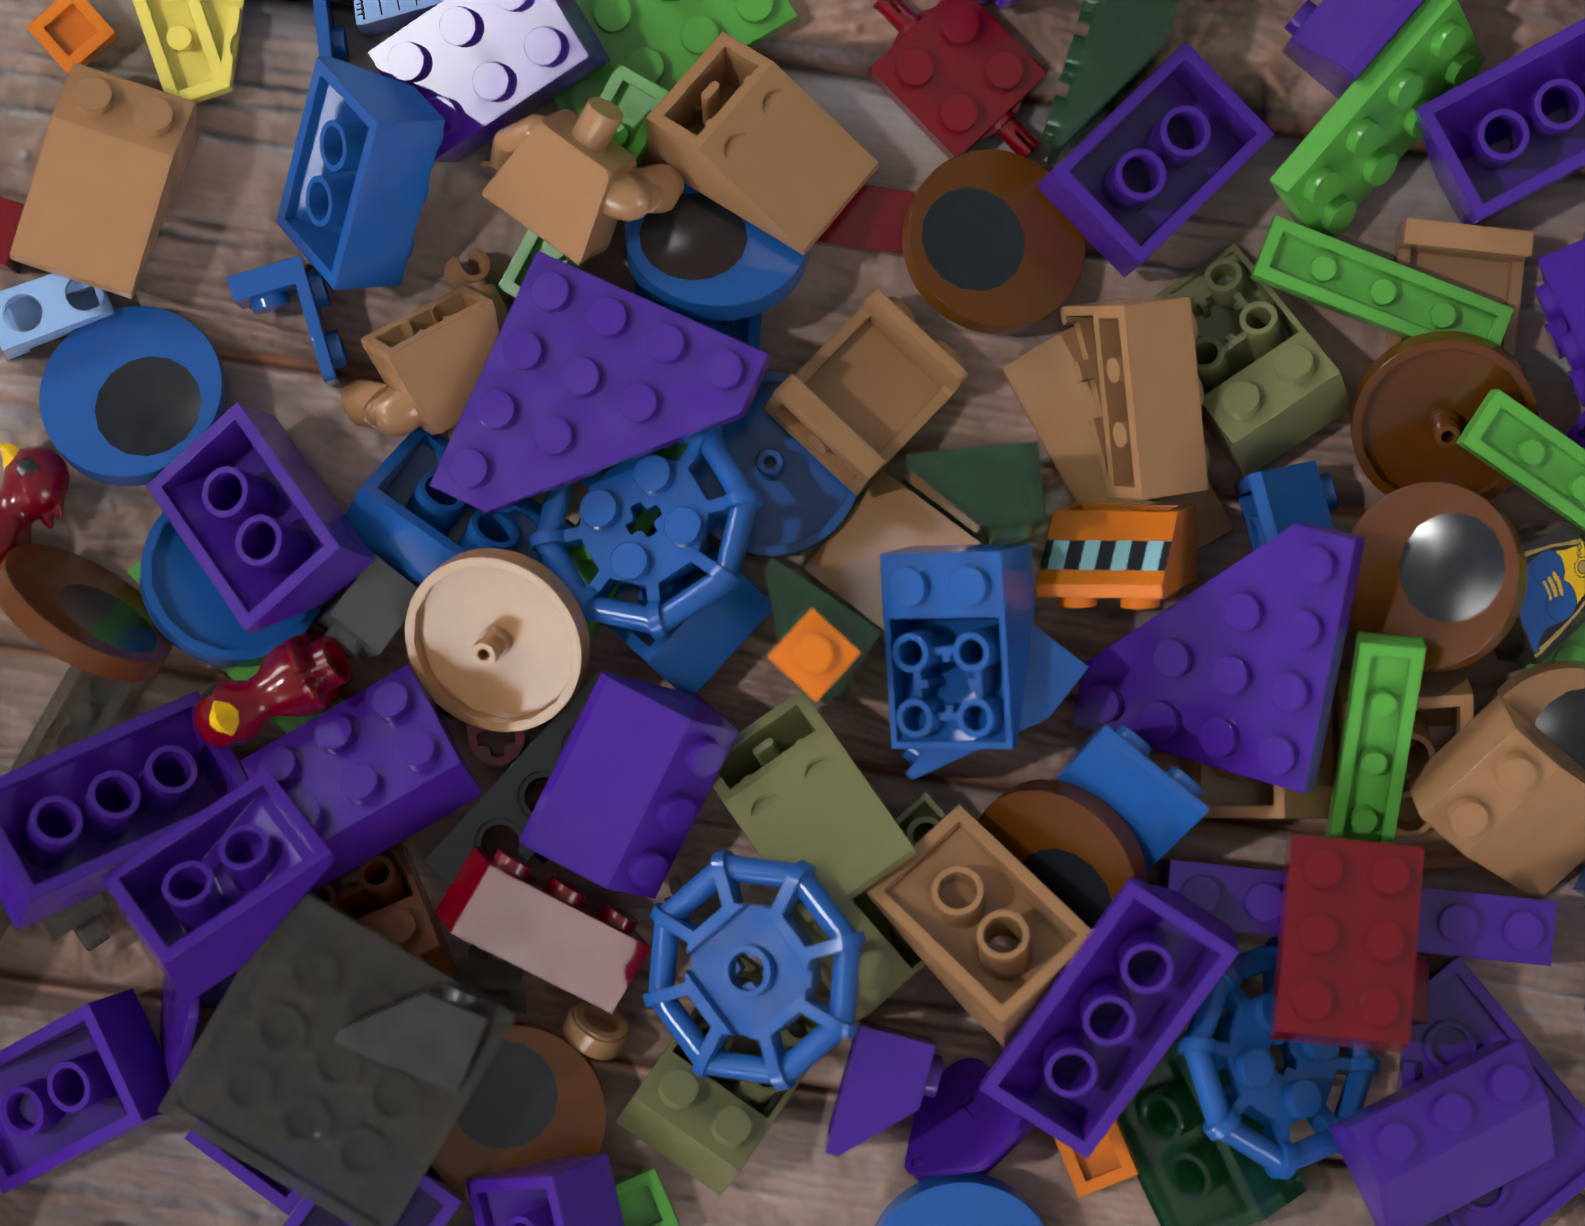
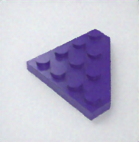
M537 250L429 486L487 513L495 514L516 506V503L548 490L560 489L600 473V470L633 457L636 459L684 441V438L716 425L723 426L746 417L773 357Z
M1309 522L1294 524L1085 662L1084 664L1088 668L1081 676L1072 725L1096 731L1104 725L1116 731L1122 725L1138 735L1152 749L1303 794L1313 791L1320 765L1365 537Z
M1453 956L1429 976L1427 1024L1411 1025L1410 1045L1400 1053L1397 1091L1493 1041L1520 1040L1549 1100L1555 1158L1425 1226H1539L1585 1188V1109L1460 956Z

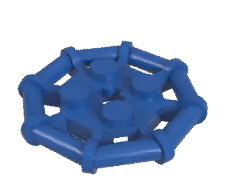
M716 425L685 437V440L679 443L688 445V448L679 461L647 454L637 459L633 457L620 462L598 478L591 476L578 481L589 489L580 504L581 521L579 527L563 530L575 483L554 491H546L536 532L529 536L531 551L538 552L546 567L556 574L569 588L577 600L586 622L589 620L650 633L654 640L668 638L672 628L732 590L734 593H737L743 584L739 580L756 511L763 506L762 492L753 489L723 439L722 426ZM705 460H707L726 492L721 498L710 500L695 475ZM646 508L651 512L659 508L662 515L654 521L657 532L653 536L648 537L642 531L633 532V524L637 521L636 515L641 510ZM728 516L717 562L715 563L706 556L709 547L705 543L709 527L714 528L716 518ZM585 545L599 569L590 585H586L566 549ZM698 567L708 573V575L667 601V587ZM616 584H631L646 589L648 602L646 606L607 597Z
M728 849L712 854L711 863L664 904L656 903L650 913V918L654 921L648 993L642 995L645 1008H653L693 1063L692 1072L702 1079H707L713 1075L771 1084L777 1091L791 1089L795 1086L796 1078L841 1040L853 1038L860 1026L855 1020L861 947L867 944L864 931H856L815 876L816 867L804 859L797 863L736 856ZM742 882L781 889L773 905L767 903L756 904L743 901L739 885ZM718 891L722 907L702 925L697 926L692 923L688 916ZM799 898L829 937V941L814 945L791 914ZM679 938L688 943L687 954L692 953L691 969L685 971L684 983L675 985ZM745 953L752 959L759 957L764 966L762 971L764 978L761 984L756 981L746 984L742 982L739 975L745 969L744 962L741 960ZM834 954L830 1004L827 1006L815 998V990L821 981V968L818 964V958ZM688 996L711 1027L706 1037L678 999ZM805 1015L820 1024L789 1051H785L780 1033L799 1017ZM730 1035L750 1036L748 1038L759 1040L763 1057L725 1051V1044Z
M1273 936L1269 938L1265 945L1236 956L1192 1016L1185 1038L1178 1039V1054L1185 1055L1206 1120L1202 1129L1211 1141L1220 1139L1265 1168L1267 1175L1271 1178L1287 1180L1293 1176L1296 1170L1336 1153L1341 1155L1328 1126L1363 1109L1373 1076L1380 1074V1060L1373 1058L1370 1049L1343 1047L1346 1057H1339L1337 1055L1339 1054L1340 1046L1270 1039L1278 936ZM1263 973V992L1248 999L1240 988L1241 981ZM1224 1007L1226 1013L1217 1039H1213L1217 1022ZM1270 1046H1279L1283 1054V1068H1280L1278 1072L1274 1070L1276 1059L1269 1054ZM1216 1066L1218 1070L1226 1068L1231 1085L1223 1086L1222 1088ZM1335 1075H1347L1333 1114L1326 1105ZM1244 1113L1263 1125V1135L1242 1123L1241 1114ZM1305 1118L1316 1134L1294 1143L1290 1142V1124Z

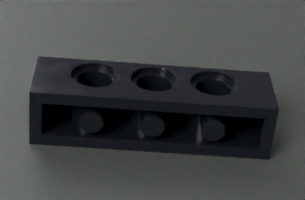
M597 671L424 859L423 862L449 886H451L473 846L486 852L485 838L492 828L498 825L508 826L520 838L533 812L528 802V791L535 781L541 778H550L601 674ZM519 841V850L516 856L528 864L535 857L543 865L549 860L525 847Z

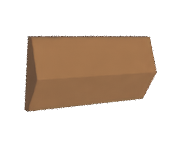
M1075 326L1059 333L1001 368L1075 503L1196 504L1197 550L1235 530L1209 480V490L1148 500L1109 498L1089 425L1091 419L1099 417L1090 382L1078 383L1073 365L1076 361L1083 360Z

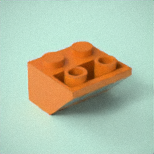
M1071 503L1054 510L1037 577L1036 597H1058V607L1061 608L1097 606V599L1120 598V607L1124 609L1157 608L1160 606L1161 599L1176 598L1178 590L1198 580L1196 504Z

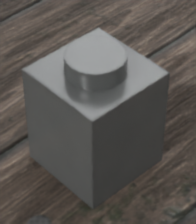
M373 554L376 560L334 598L328 601L314 620L318 626L326 631L325 635L332 637L340 645L346 657L352 660L359 657L364 661L379 655L406 620L409 604L418 589L376 554Z

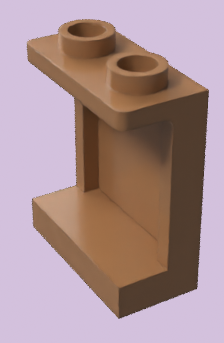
M1406 218L1397 226L1394 262L1514 308L1500 347L1515 359L1525 261L1532 257L1534 231ZM1386 332L1384 352L1405 339Z
M875 289L866 298L860 309L795 375L792 373L774 391L764 410L857 496L957 393L969 377V374L962 367V361L953 348L941 340L934 341L916 324V318L906 304L893 296L887 297L879 289Z

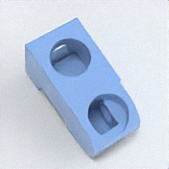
M53 273L0 291V346L6 360L8 361L29 353L31 348L68 335L74 329L115 314L107 291Z

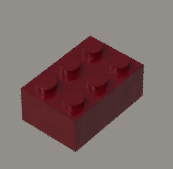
M1297 834L1291 835L1285 851L1270 1039L1400 1053L1410 1045L1425 847Z

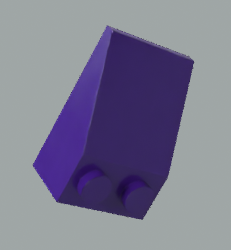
M265 769L101 876L124 918L184 1003L187 1004L242 968L335 859L270 771Z
M133 988L87 1003L0 1050V1188L3 1194L122 1138L186 1105L178 1085H173L169 1082L163 1052Z

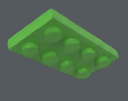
M575 0L611 61L552 100L558 111L568 109L580 116L591 97H600L617 63L625 64L666 89L671 90L722 31L752 48L798 21V15L789 0Z
M1424 0L1269 179L1295 223L1330 237L1343 232L1352 222L1356 209L1375 187H1379L1389 180L1397 167L1398 160L1417 139L1423 138L1414 110L1478 75L1480 66L1486 59L1458 0Z

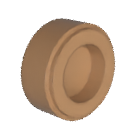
M583 999L573 1004L562 1025V1031L566 1040L577 1051L598 1060H610L618 1056L630 1035L629 1024L617 1008L611 1014Z

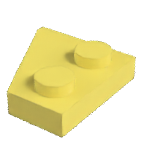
M132 0L164 92L194 101L197 104L233 91L245 0Z

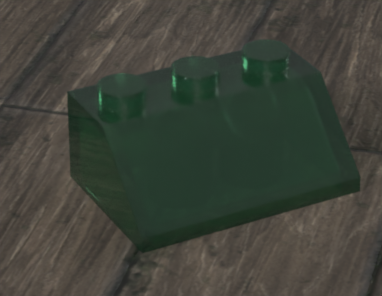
M1038 441L906 454L901 468L902 484L975 539L986 538V544L1025 543L1029 541L1028 538L1032 537V534L1046 521Z
M771 558L765 567V573L779 643L805 614L813 608L862 653L819 700L826 704L833 694L845 701L884 644L885 634ZM790 678L788 679V681H790L791 683H793L794 685H796L797 687H799V686H798L794 681H792Z
M1223 1016L1219 1017L1213 1039H1217L1224 1019ZM1187 1029L1181 1031L1118 1117L1140 1170V1173L1136 1176L1160 1226H1248L1263 1221L1307 1190L1297 1170L1287 1180L1271 1178L1267 1175L1265 1168L1220 1139L1215 1141L1209 1139L1202 1129L1206 1120L1185 1055L1178 1054V1039L1185 1038ZM1216 1066L1222 1088L1223 1086L1231 1085L1226 1068L1218 1070ZM1242 1113L1241 1122L1263 1135V1125Z

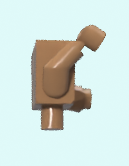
M591 97L580 116L568 109L560 110L548 117L532 114L499 130L494 136L490 156L480 163V167L486 172L492 168L497 170L496 175L485 187L482 196L577 265L607 249L618 219L634 221L641 219L646 213H665L673 209L678 198L683 193L684 180L679 170L668 164H653L636 168L637 162L634 155L612 140L624 118L623 112L615 104L601 97Z
M473 249L467 254V259L473 268L474 275L464 272L460 260L456 256L451 257L446 262L444 267L445 279L454 290L361 338L365 351L385 383L367 379H354L344 387L341 393V405L347 412L348 418L356 426L379 429L384 435L389 437H401L420 427L431 435L447 431L449 439H451L509 313L497 287L494 284H487L485 280L490 271L491 264L488 255L484 251Z

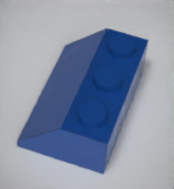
M317 56L276 223L334 290L401 286L407 260L413 252V237L422 204L425 203L428 196V182L436 152L443 141L445 119L414 86L330 56Z
M420 427L412 431L360 486L345 514L372 554L380 557L417 588L439 565L449 558L465 551L479 548H498L526 555L546 567L539 553L531 551L529 536L536 532L542 505L532 498H527L517 502L516 506L490 514L429 486L449 440L441 434L431 435ZM565 522L563 530L573 528Z

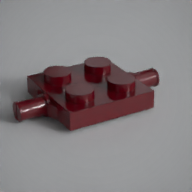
M877 0L873 8L877 9L899 33L893 46L869 67L867 74L949 159L967 153L977 143L990 139L996 134L1015 154L1026 158L1041 144L1015 116L1022 101L1045 80L1048 74L977 0H941L935 7L922 11L918 15L903 0Z

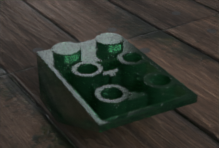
M1180 0L1083 1L1077 22L1089 25L1086 37L1074 33L1059 78L1060 83L1070 85L1067 98L1055 95L1040 139L1041 143L1051 145L1046 163L1056 165L1156 66L1168 41Z

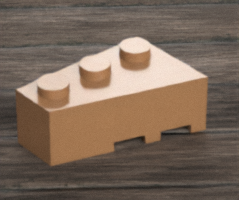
M1191 297L1120 298L1060 306L1058 309L1063 326L1074 324L1083 360L1073 363L1078 383L1090 382L1099 417L1091 419L1089 425L1109 498L1148 500L1209 490L1207 470L1210 464V454L1203 434L1201 406L1204 400V390L1197 370L1195 342L1198 335L1196 318L1192 313Z

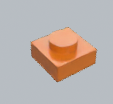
M56 0L26 26L68 75L74 62L87 66L119 38L116 32L87 0Z
M811 608L767 658L815 702H818L862 653Z
M1118 1118L1088 1159L1054 1138L1078 1198L1140 1173Z

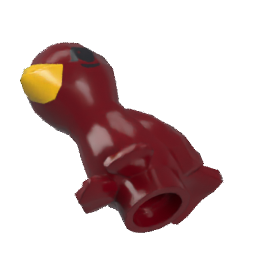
M0 443L3 460V479L0 491V565L10 550L20 545L31 544L32 524L41 519L45 526L52 529L54 517H62L64 514V501L69 489L70 474L67 463L62 456L48 447L32 446L22 448L14 443Z
M326 632L318 633L315 638L312 634L302 633L286 639L266 656L258 672L247 681H223L204 691L196 703L193 721L198 733L207 744L222 749L238 748L249 743L259 733L268 719L277 716H308L326 709L340 699L342 693L340 687L347 686L353 679L349 662L342 648L332 637L325 635Z

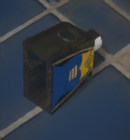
M1536 520L1515 528L1522 542L1527 561V588L1516 622L1505 638L1494 648L1498 661L1539 665L1585 622V533L1582 530L1579 531L1572 522Z

